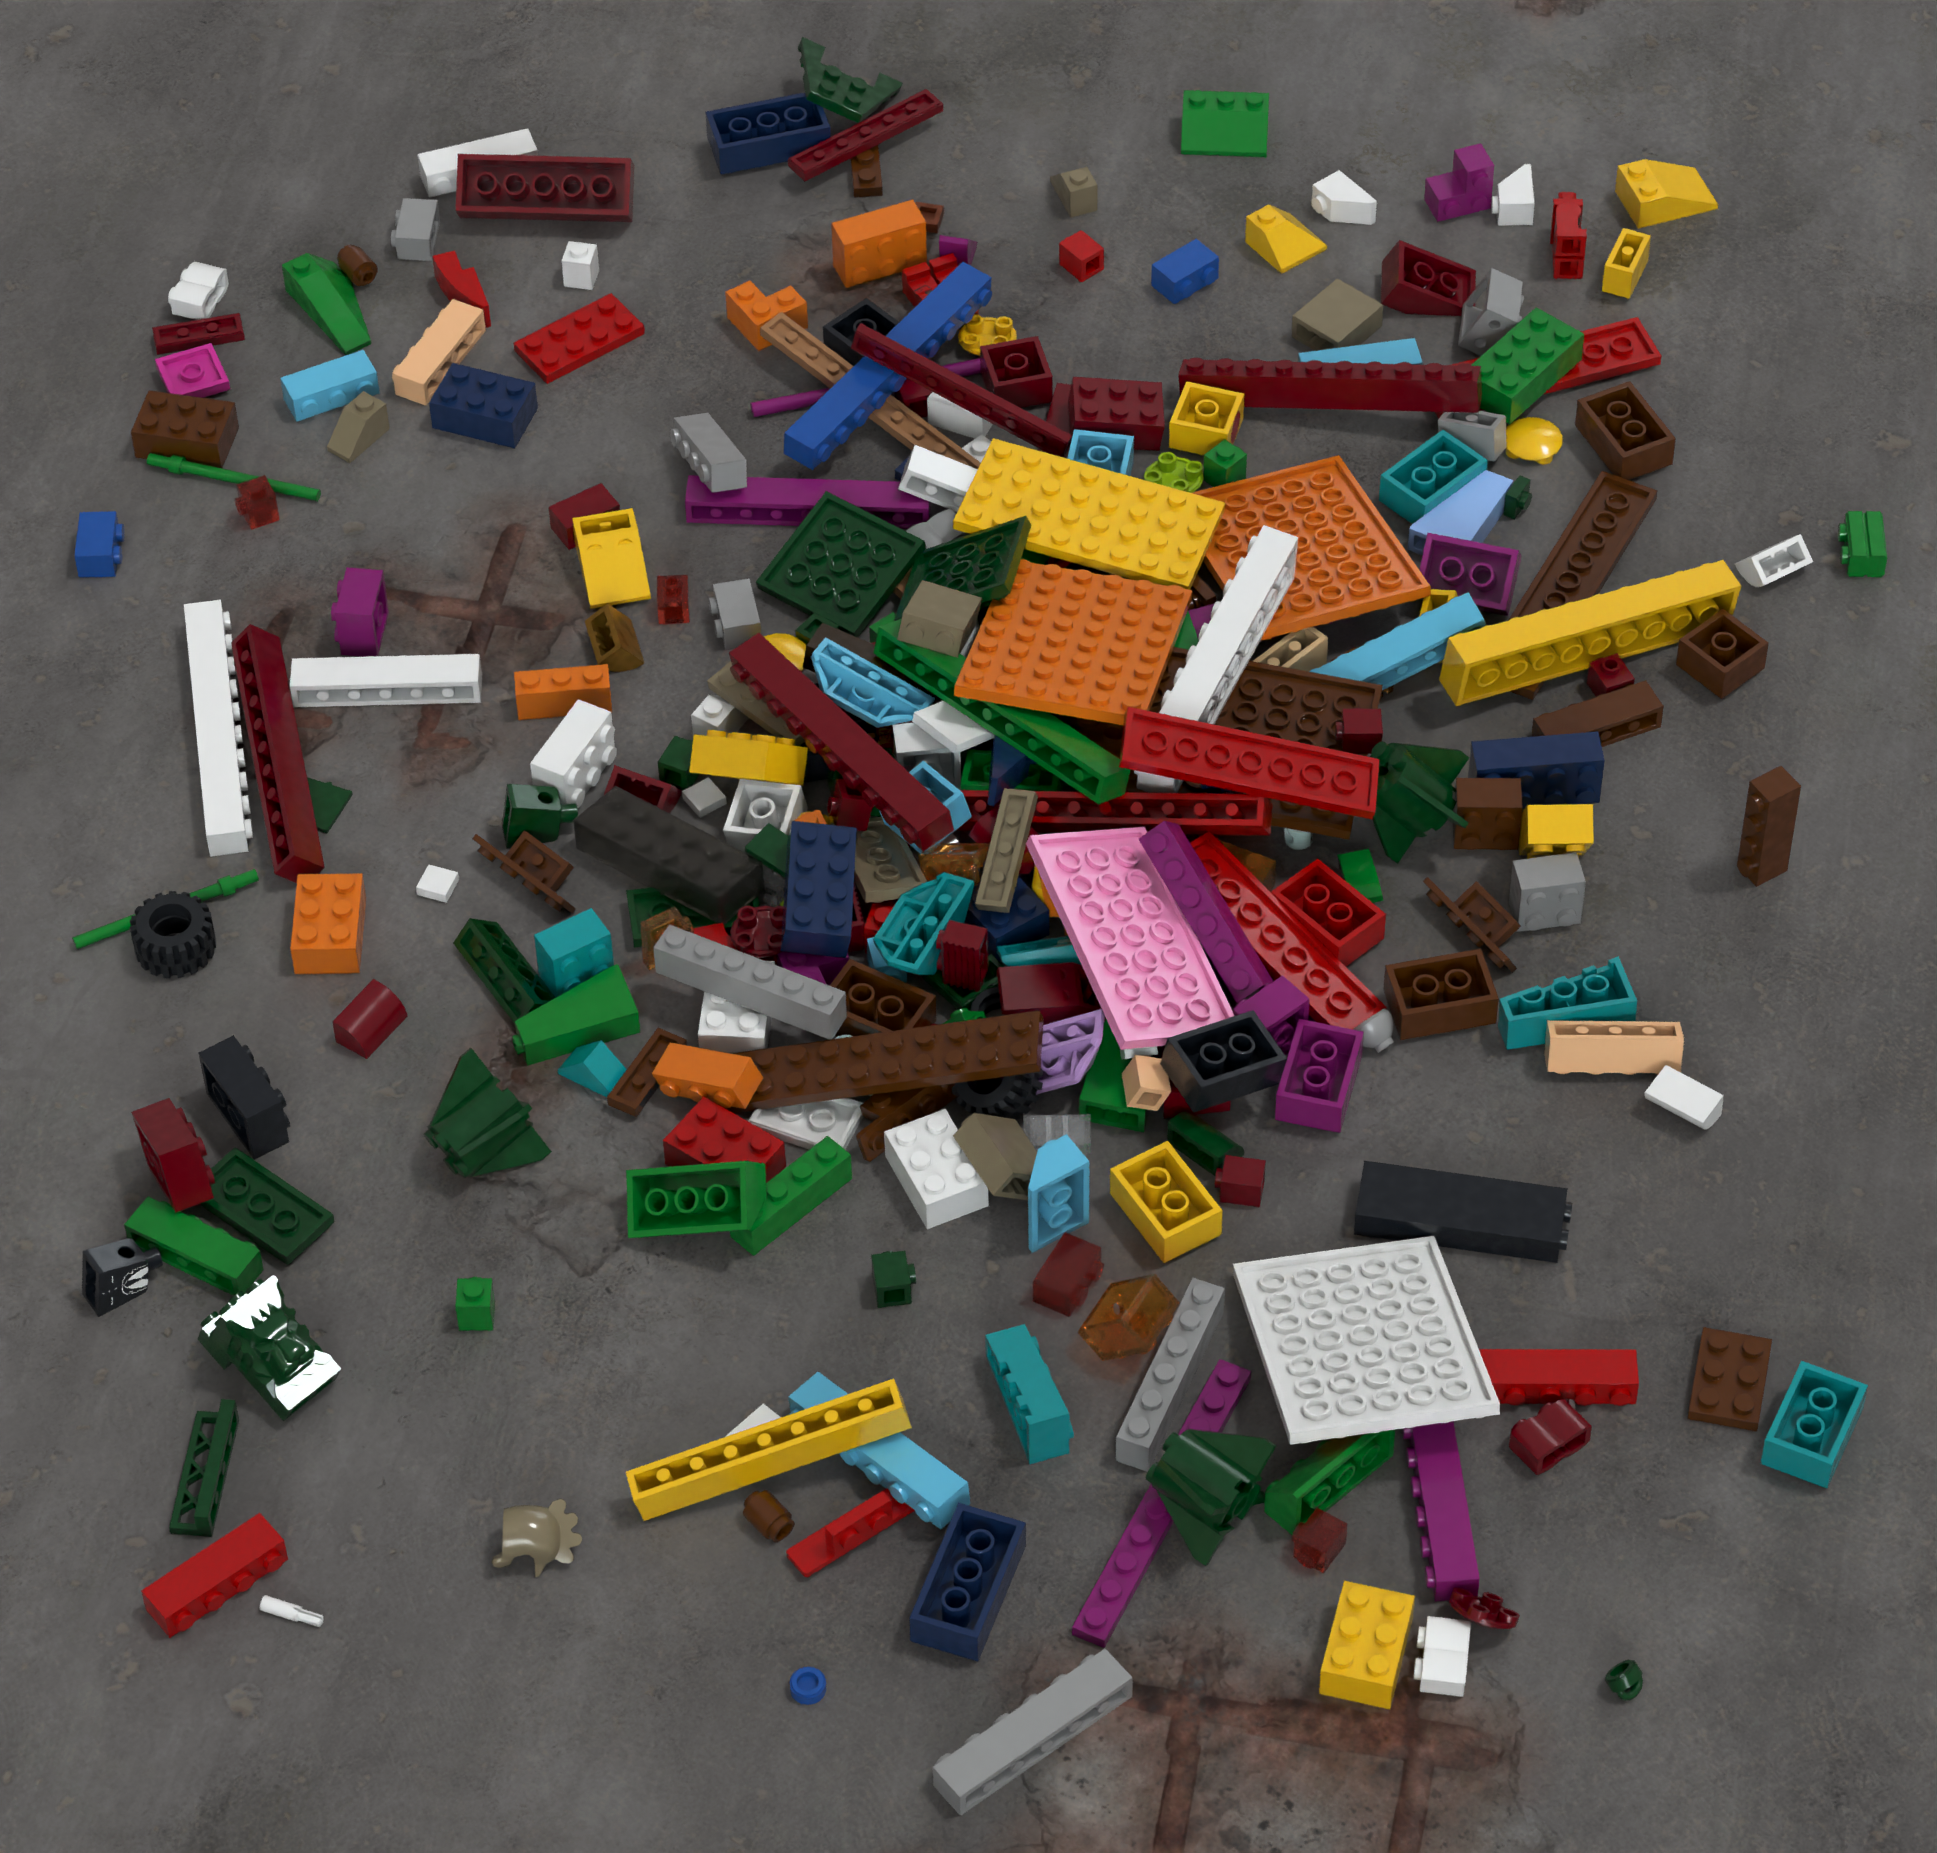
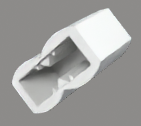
M195 261L192 262L187 269L183 270L180 281L169 292L168 303L171 304L172 314L195 320L209 318L215 309L216 303L222 299L228 288L227 269Z
M1427 1616L1426 1627L1419 1626L1417 1648L1424 1650L1423 1658H1416L1414 1680H1421L1420 1692L1463 1697L1471 1621Z

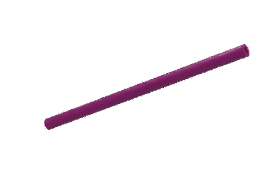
M980 358L942 365L961 377L981 373ZM830 388L751 402V412L753 417L810 407Z

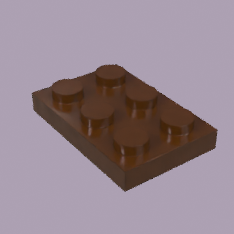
M1703 1327L1687 1419L1757 1431L1772 1339Z

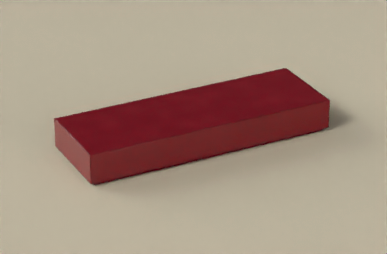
M240 313L152 327L157 355L184 351L212 343L214 346L245 340Z

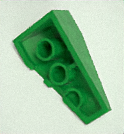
M305 253L282 264L287 293L345 356L371 344L351 280L335 262Z

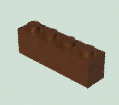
M1645 680L1533 718L1531 737L1598 732L1601 746L1604 747L1660 728L1664 706Z
M1782 766L1749 782L1737 867L1744 877H1748L1756 887L1788 870L1801 785Z

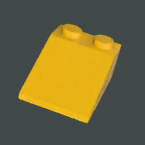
M1647 159L1618 166L1615 192L1638 229L1718 209V203L1694 167Z

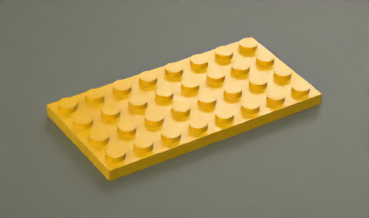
M993 438L953 520V529L972 534L1027 516L1032 526L1024 548L1026 550L1136 581L1148 580L1154 584L1178 585L1183 589L1190 590L1224 513L1225 502Z

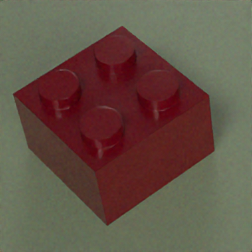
M1038 336L980 346V372L988 391L1020 408L1050 403L1052 401L1053 376Z

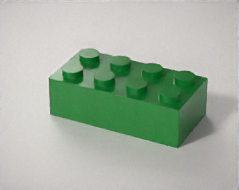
M1537 307L1533 309L1472 364V366H1481L1482 400L1480 408L1489 413L1506 415V423L1511 424L1582 360L1584 333Z

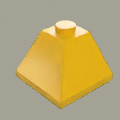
M1268 204L1246 216L1245 243L1281 274L1327 250V245L1293 215Z

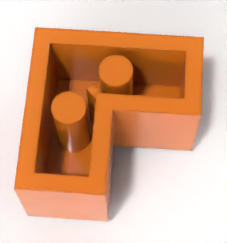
M751 280L725 292L727 318L758 351L772 345L760 335V327L780 312L784 313L802 328H808L807 302L791 285L767 297Z

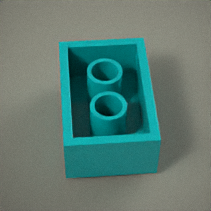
M1441 430L1380 475L1379 501L1413 524L1487 470L1488 460L1445 430Z
M1801 1360L1765 1438L1760 1464L1828 1489L1863 1411L1868 1385Z

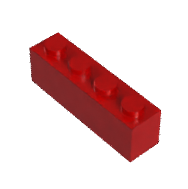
M258 1513L141 1590L146 1611L170 1638L180 1631L189 1629L199 1618L209 1612L216 1611L225 1601L237 1593L248 1590L255 1581L267 1573L278 1570L288 1560L284 1539L262 1514Z

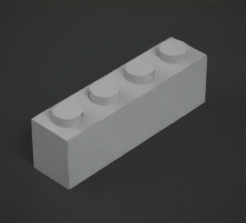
M709 413L674 417V429L670 430L671 443L673 447L679 450L682 458L687 460L692 471L698 474L700 481L704 482L711 492L747 487L746 458Z

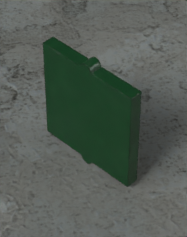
M307 777L317 831L328 833L353 793L350 790L332 785V782L324 783Z

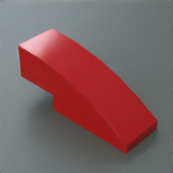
M455 251L433 255L435 278L448 300L451 302L454 299L483 309L485 328L491 327L489 305L474 267L462 269Z

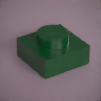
M1519 475L1505 496L1504 516L1515 520L1521 510H1526L1529 507L1532 499V493H1529L1530 479Z
M814 612L795 630V635L807 645L822 623L839 629V626Z

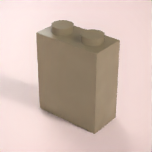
M1337 278L1292 315V337L1315 351L1360 345L1382 327L1383 304Z
M922 580L903 612L897 640L958 658L976 626L982 598Z
M973 1113L968 1116L953 1137L993 1196L1028 1201V1186L1037 1151L1015 1119Z

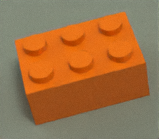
M914 200L831 223L833 266L846 288L900 273L902 269L923 262L927 263L926 221Z
M362 873L298 874L290 947L294 974L360 973L366 909V893Z

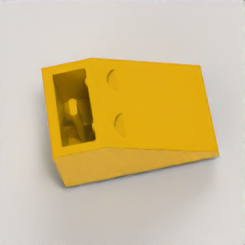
M633 508L572 518L575 546L590 609L603 607L607 603L609 605L651 599Z

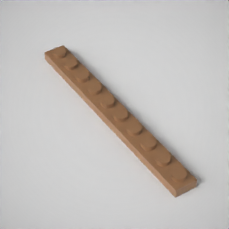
M782 312L760 327V335L830 389L853 367L849 362ZM892 395L886 399L880 409H875L868 416V418L910 450L913 449L914 445H917L976 469L981 464V462Z

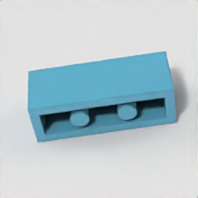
M364 350L280 378L283 399L296 422L347 405L363 391L372 396L380 393L377 372Z

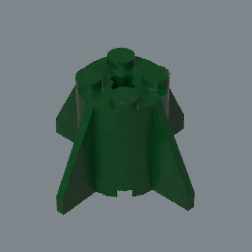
M1383 741L1373 747L1370 757L1380 760L1376 812L1372 820L1388 858L1398 864L1416 837L1427 836L1423 832L1431 828L1437 831L1447 820L1466 828L1469 823L1453 812L1456 801L1452 798L1453 792L1456 793L1452 783L1469 760L1466 754L1457 749L1401 743L1387 744Z
M469 1048L459 1057L433 1118L427 1126L428 1130L423 1133L424 1137L435 1149L439 1147L447 1157L443 1161L455 1175L460 1173L464 1178L543 1160L552 1151L532 1127L533 1122L527 1121L530 1118L528 1112L532 1110V1107L528 1103L519 1101L508 1088L500 1090L496 1086L500 1080L491 1074L472 1048Z
M1187 1429L1181 1435L1173 1432L1163 1444L1162 1449L1165 1453L1162 1458L1148 1470L1146 1480L1157 1490L1193 1557L1203 1565L1209 1564L1224 1536L1234 1529L1230 1525L1234 1518L1237 1516L1242 1520L1253 1505L1265 1503V1493L1260 1490L1261 1486L1256 1482L1262 1480L1260 1474L1276 1448V1445L1268 1439L1196 1429Z

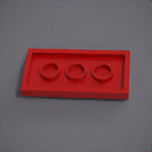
M610 293L513 344L514 351L548 384L644 335L645 329L644 325Z

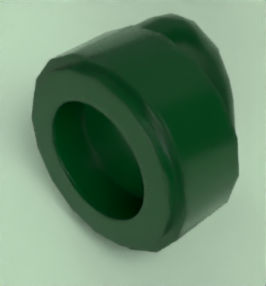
M1625 1660L1608 1671L1605 1681L1612 1692L1617 1693L1622 1700H1632L1642 1689L1643 1672L1635 1660ZM1633 1685V1687L1629 1691H1625Z

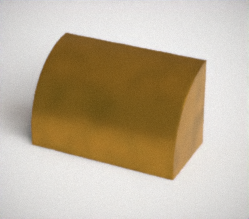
M607 603L585 620L598 665L608 664L609 671L624 672L635 669L645 663L630 618Z

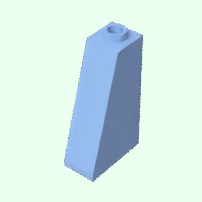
M1485 470L1411 525L1409 528L1408 550L1423 555L1427 533L1483 543L1504 513L1505 496L1513 485V480Z

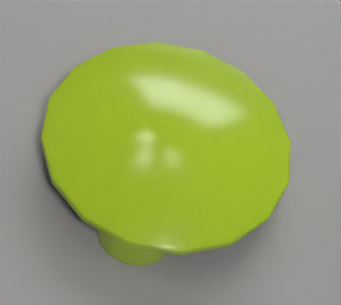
M1164 452L1158 456L1157 461L1147 467L1143 478L1146 481L1192 493L1202 485L1204 480L1203 466L1199 461H1191L1186 458L1176 457L1172 452Z

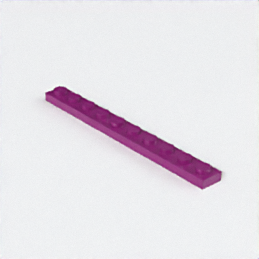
M1219 1359L1178 1435H1181L1187 1429L1222 1433L1251 1380V1371ZM1150 1484L1072 1626L1073 1636L1102 1648L1106 1647L1174 1522L1157 1490L1152 1487V1484Z

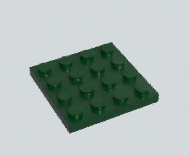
M826 491L757 579L756 585L758 589L810 616L816 612L838 625L839 630L858 638L927 547L924 540Z
M1027 516L925 549L913 564L894 620L902 619L905 608L922 580L981 597V603L992 599L1000 600L1010 594L1032 526Z

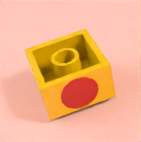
M1186 381L1169 422V448L1204 455L1224 439L1234 444L1243 421L1244 394Z

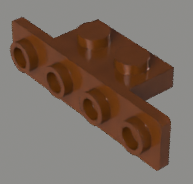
M525 830L506 855L475 834L472 839L480 845V848L477 850L480 854L491 862L498 858L503 862L499 868L514 879L518 874L525 879L522 885L535 895H538L540 891L545 893L547 897L544 901L558 912L564 907L570 913H574L576 908L555 893L574 867Z
M1428 877L1423 880L1430 889L1426 895L1438 908L1444 904L1449 909L1446 915L1458 928L1464 924L1470 930L1466 935L1479 949L1485 945L1490 950L1487 956L1499 969L1504 965L1512 973L1517 969L1499 947L1521 926L1477 881L1453 903Z
M955 1083L873 1094L871 1098L860 1105L863 1117L873 1121L856 1134L863 1158L870 1162L885 1151L884 1131L938 1112L954 1100L957 1096L953 1095L951 1088L955 1086Z

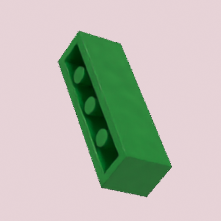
M826 1136L766 1183V1199L751 1230L730 1231V1237L751 1255H756L852 1180L851 1154L829 1136Z
M147 1196L124 1224L127 1238L133 1239L142 1252L155 1247L159 1251L163 1262L233 1296L240 1291L245 1293L264 1270L260 1250L254 1244L248 1241L242 1242L230 1236L222 1228L215 1229L203 1223L195 1215H186L180 1211L175 1212L171 1204L165 1201L159 1202Z

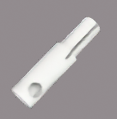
M267 1595L262 1598L260 1603L261 1611L295 1622L301 1621L320 1627L324 1620L323 1615L304 1610L301 1606Z

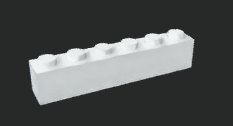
M480 654L292 659L290 691L293 707L481 703L482 670Z

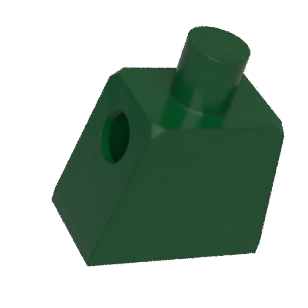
M507 784L502 818V830L506 849H510L524 830L541 843H547L558 839L560 823H576L578 821L577 804H560L558 790L555 787Z

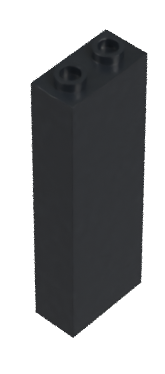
M1364 1161L1355 1213L1354 1235L1396 1241L1434 1236L1439 1247L1558 1263L1559 1249L1566 1250L1569 1230L1562 1228L1563 1222L1570 1223L1573 1203L1566 1202L1568 1188Z

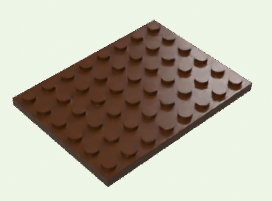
M1173 648L1150 711L1159 713L1162 709L1161 702L1167 690L1172 691L1178 669L1180 667L1184 668L1187 664L1188 649ZM1249 661L1214 725L1342 751L1341 741L1335 740V722H1341L1342 709H1378L1383 685ZM1357 754L1368 757V754ZM1130 770L1126 792L1149 793L1137 788L1138 775L1134 774V770ZM1183 781L1177 793L1206 792L1202 790L1201 784ZM1268 798L1273 804L1271 825L1350 840L1355 816Z

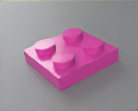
M212 343L155 359L157 371L167 393L203 398L231 390L227 375Z

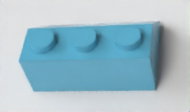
M1067 1134L1056 1140L1046 1142L1037 1151L1028 1186L1029 1250L1032 1253L1089 1223L1090 1161Z

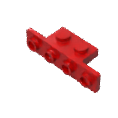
M885 1488L787 1549V1558L807 1578L915 1510L905 1502L902 1504L896 1501L890 1491Z

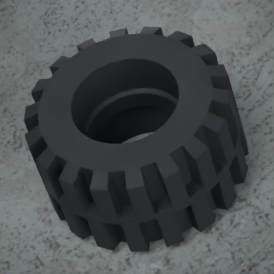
M169 891V894L166 895L159 893L155 895L156 898H148L143 901L144 906H138L135 909V915L131 916L130 932L137 961L141 963V967L145 971L150 969L151 974L155 976L163 974V978H171L173 975L181 978L185 977L184 974L190 972L192 975L198 972V967L204 968L208 964L207 959L213 957L214 948H216L211 912H209L207 904L201 903V898L196 895L190 897V893L182 892L181 894H176V891ZM172 933H180L175 936H166Z
M1040 1069V1072L1004 1076L999 1087L991 1093L989 1092L990 1079L955 1083V1086L951 1089L953 1095L958 1097L956 1101L959 1105L972 1114L979 1113L1015 1119L1017 1121L1021 1119L1020 1113L1027 1114L1031 1110L1029 1105L1032 1102H1037L1039 1097L1036 1096L1037 1090H1042L1043 1083L1039 1081V1078L1043 1076V1071Z

